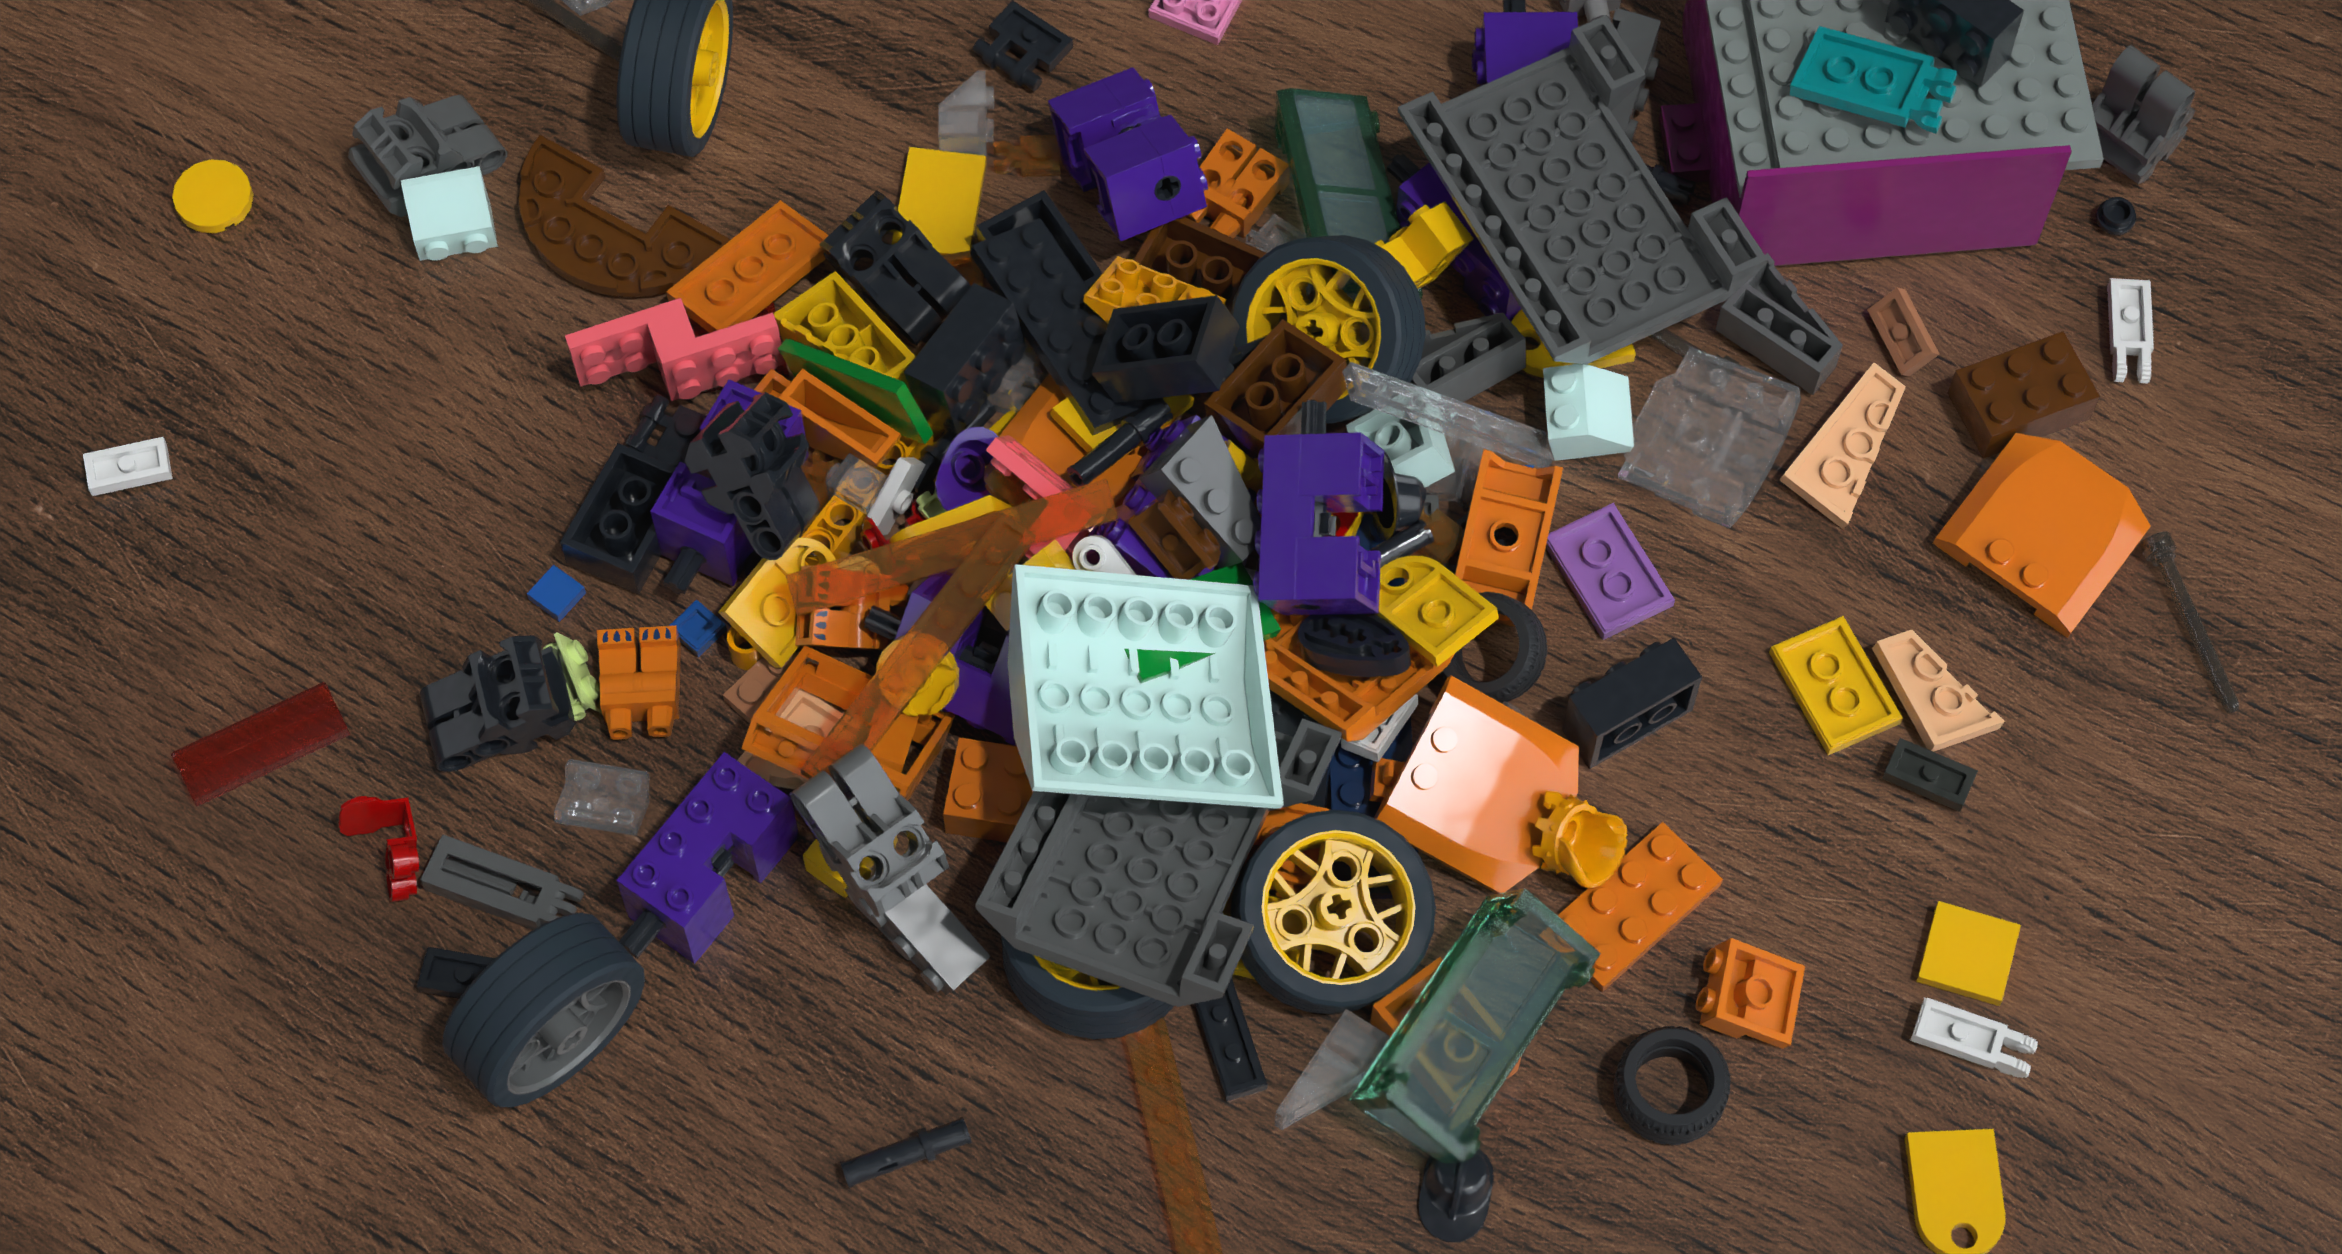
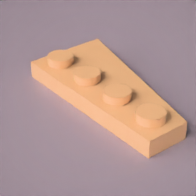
M1874 362L1784 473L1780 481L1844 530L1851 519L1854 506L1861 495L1867 475L1877 457L1880 444L1890 426L1906 386Z

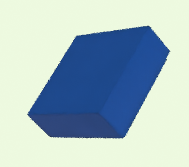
M553 565L530 589L527 596L532 603L560 622L586 594V590L583 585Z
M695 600L669 625H677L680 642L698 658L727 631L726 624L698 600Z

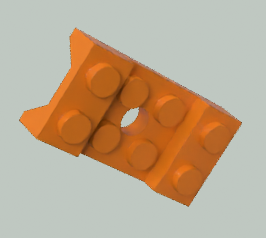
M1483 449L1454 573L1458 578L1478 593L1494 592L1504 594L1522 602L1532 610L1563 467L1550 466L1538 469L1506 462L1494 452ZM1502 527L1510 528L1515 532L1517 541L1511 546H1502L1495 540L1494 532ZM1498 614L1499 619L1495 621L1496 623L1515 627L1510 618Z

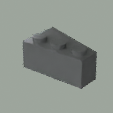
M1210 415L1189 424L1143 473L1139 480L1156 498L1169 489L1176 498L1180 496L1186 500L1193 510V519L1202 530L1205 528L1209 529L1217 538L1220 544L1219 550L1221 551L1217 567L1221 569L1243 562L1255 549V536L1257 530H1261V517L1215 420Z

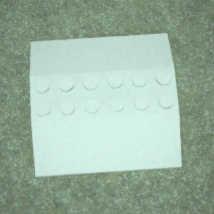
M1015 564L1012 576L1008 673L1014 739L1032 791L1282 808L1284 804L1258 596L1254 592V586ZM1125 649H1129V660L1125 652ZM1137 649L1215 653L1179 669L1178 660L1170 658L1171 671L1169 674L1144 683H1140L1137 678L1139 673Z

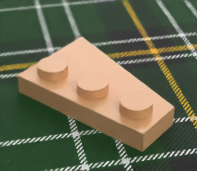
M1913 630L1879 640L1875 643L1872 650L1928 750L1934 752L1998 730L2005 721L1995 711L1990 714L1976 700L1978 694L1968 684L1963 687L1947 671V664Z

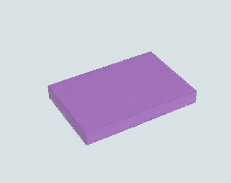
M1614 503L1548 534L1547 552L1602 640L1674 606V597Z

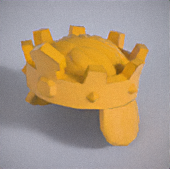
M1546 791L1544 806L1549 810L1552 809L1553 812L1548 819L1538 817L1535 827L1543 831L1541 845L1532 846L1533 855L1541 857L1545 861L1542 863L1541 869L1571 875L1579 885L1585 888H1594L1606 883L1614 875V870H1617L1624 856V849L1627 845V826L1616 815L1598 812L1596 807L1588 804L1587 799L1581 801L1572 794L1567 799H1564L1559 792Z

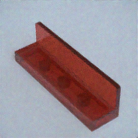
M322 682L173 751L171 756L197 807L349 736L350 732L326 682Z

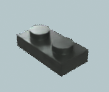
M1900 738L1882 779L1960 812L1978 770Z

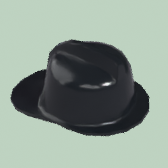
M1385 451L1382 511L1372 512L1377 535L1383 541L1394 536L1395 532L1405 530L1417 523L1421 517L1426 500V489L1422 481L1414 476L1395 473L1390 458Z
M1450 1142L1439 1146L1430 1154L1426 1163L1419 1197V1216L1424 1227L1435 1238L1442 1241L1463 1242L1474 1237L1483 1227L1488 1215L1494 1181L1493 1166L1488 1156L1478 1147L1466 1142Z

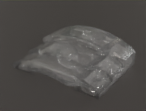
M1690 347L1676 373L1655 382L1645 405L1633 424L1634 447L1631 452L1623 453L1626 461L1618 473V478L1653 491L1658 497L1692 509V513L1695 516L1730 529L1754 499L1781 450L1801 401L1800 387Z

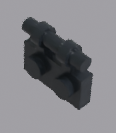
M1012 0L989 25V34L996 39L992 44H989L982 38L978 39L973 46V52L983 57V63L993 69L998 67L1010 75L1009 79L1018 86L1025 85L1031 90L1036 91L1042 83V78L1032 71L1039 66L1048 73H1051L1073 48V39ZM1011 48L1023 57L1017 62L1005 53Z
M655 395L651 404L644 406L639 415L641 421L635 432L629 434L622 445L677 467L679 462L685 463L689 444L700 433V427L706 415L679 405L673 417L667 416L664 412L669 405V400L661 395ZM654 429L663 432L656 447L647 443Z

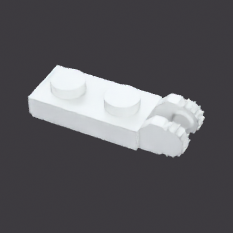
M2110 278L2107 288L2110 354H2113L2114 382L2125 381L2127 375L2126 355L2138 356V383L2148 384L2152 371L2151 354L2154 349L2150 280Z
M1924 998L1910 1040L1991 1069L1995 1067L2002 1073L2018 1078L2028 1077L2031 1066L2021 1059L2001 1053L2002 1044L2009 1049L2025 1054H2034L2038 1042L2033 1037L2008 1029V1025L1930 998Z

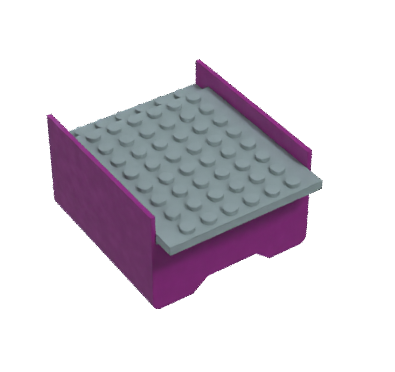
M1686 0L1682 30L1694 103L1661 106L1659 124L1667 172L1689 181H1708L1712 204L1727 197L1763 253H1768L1775 261L1774 266L2036 245L2064 171L2100 168L2104 160L2069 0H2010L2024 10L2010 59L1982 87L1957 74L1953 83L1956 86V93L1951 103L1943 101V106L1939 113L1942 116L1941 125L1937 133H1932L1919 127L1912 119L1908 120L1906 127H1901L1790 96V84L1819 26L1930 56L1920 45L1906 37V35L1898 34L1893 30L1890 23L1885 22L1890 0ZM1934 57L1935 68L1954 70L1937 57ZM1928 92L1925 98L1936 99L1930 92Z

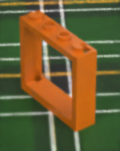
M805 645L754 713L741 749L808 780L822 770L831 776L828 766L851 751V749L780 717L797 692L802 689L873 722L882 696L878 686L880 681L878 678ZM807 658L819 662V664L817 665L809 661L806 665L805 662ZM939 711L929 716L919 715L912 740L924 745V748L906 775L879 763L893 785L897 787L899 794L907 801L943 748L956 714ZM934 715L941 718L942 721L934 719Z

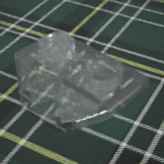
M985 71L974 73L939 104L938 139L941 151L984 155L987 158V142H994V119H987V109H994V86H986Z

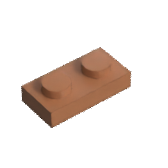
M1895 288L1867 309L1901 375L1910 377L1940 355L1905 289Z
M794 652L782 668H774L762 657L723 694L724 702L750 724L754 713L798 654Z

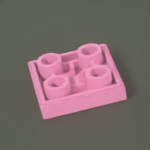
M1154 0L1149 8V18L1218 45L1242 0Z

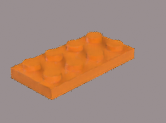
M780 200L666 291L668 302L681 298L687 316L709 333L751 320L826 259L823 255L824 251L820 248L819 244L829 235Z
M1662 822L1621 859L1617 870H1614V875L1606 883L1585 890L1543 928L1542 934L1588 980L1603 992L1718 889L1723 879Z

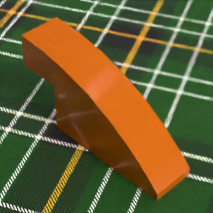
M770 369L754 389L760 393L767 392L787 402L788 405L801 410L805 436L809 446L833 457L856 464L877 467L901 438L899 432L804 369L797 374L792 382L773 369Z

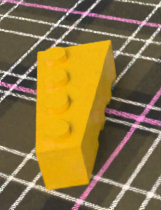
M836 271L773 313L783 341L791 339L905 382L909 389L904 371L916 356Z

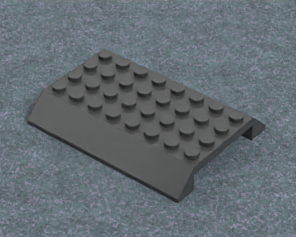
M1607 15L1573 29L1568 48L1441 104L1434 92H1430L1398 107V113L1555 362L1587 365L1717 305L1732 296L1762 269L1768 261L1727 197L1693 212L1688 229L1611 112L1645 79L1646 74Z
M1302 719L1294 737L1275 731L1284 804L1282 808L1313 800L1340 742L1342 732ZM1034 791L976 903V910L1015 949L1173 1006L1180 1007L1222 998L1254 928L1253 924L1222 914V911L1268 812L1276 810V808Z

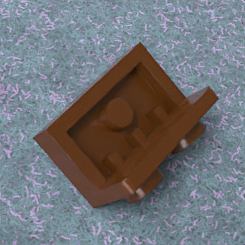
M1169 489L1130 517L1128 522L1174 579L1190 580L1206 567L1210 570L1218 563L1221 551L1219 550L1220 544L1217 538L1209 529L1205 528L1202 530L1193 519V510L1186 500L1180 496L1176 498Z

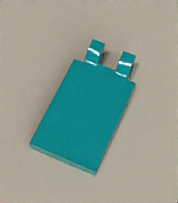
M1819 26L1790 84V96L1901 127H1906L1908 120L1912 119L1922 129L1937 133L1942 122V116L1939 113L1942 109L1943 101L1951 103L1956 93V86L1953 83L1957 77V71L1948 68H1935L1934 57ZM1928 92H1930L1936 99L1925 98Z

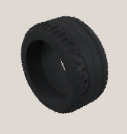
M1483 592L1479 594L1497 607L1498 614L1510 618L1516 627L1519 636V651L1513 666L1506 674L1494 681L1485 683L1476 681L1466 670L1463 662L1462 647L1455 653L1449 665L1440 674L1444 681L1452 675L1496 701L1504 703L1523 695L1541 676V671L1544 669L1547 657V638L1542 623L1528 606L1504 594Z
M1663 1026L1662 1028L1657 1027L1642 1033L1627 1046L1617 1067L1613 1091L1618 1111L1632 1130L1649 1141H1655V1143L1680 1145L1703 1137L1715 1127L1724 1112L1729 1098L1731 1078L1723 1054L1707 1037H1703L1701 1033L1695 1030L1690 1031L1689 1028L1682 1026ZM1660 1057H1674L1684 1060L1694 1066L1704 1078L1708 1090L1707 1100L1701 1107L1686 1114L1678 1115L1661 1112L1649 1105L1640 1094L1635 1079L1638 1069L1646 1062Z

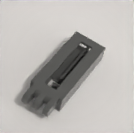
M443 834L420 879L425 891L532 930L558 918L559 916H556L557 913L563 915L574 914L577 907L563 901V899L581 902L584 895L581 890L561 883L557 875ZM518 883L540 891L538 898L529 895L528 891L525 890L522 891L519 899L512 895Z

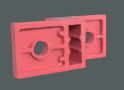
M681 298L565 335L580 387L588 384H601L612 376L627 371L637 372L643 370L649 364L657 362L671 402L678 399L694 398L702 391L717 386L724 387L728 379L738 382L739 379L756 373L767 374L770 369L775 370L778 366L785 364V360L778 350L781 345V339L773 313L695 337Z
M1010 435L996 437L986 449L993 456L990 461L991 464L1008 477L1012 474L1018 476L1025 482L1022 489L1039 503H1042L1044 500L1049 502L1048 506L1019 541L1026 547V550L1023 552L1024 555L1030 559L1056 539L1073 560V550L1076 544L1088 534L1104 512Z

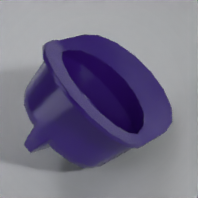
M984 427L967 428L957 434L943 454L941 465L937 472L935 487L937 497L946 511L988 495L995 497L1005 475L991 464L990 461L993 456L986 451L992 441L999 437L992 430Z

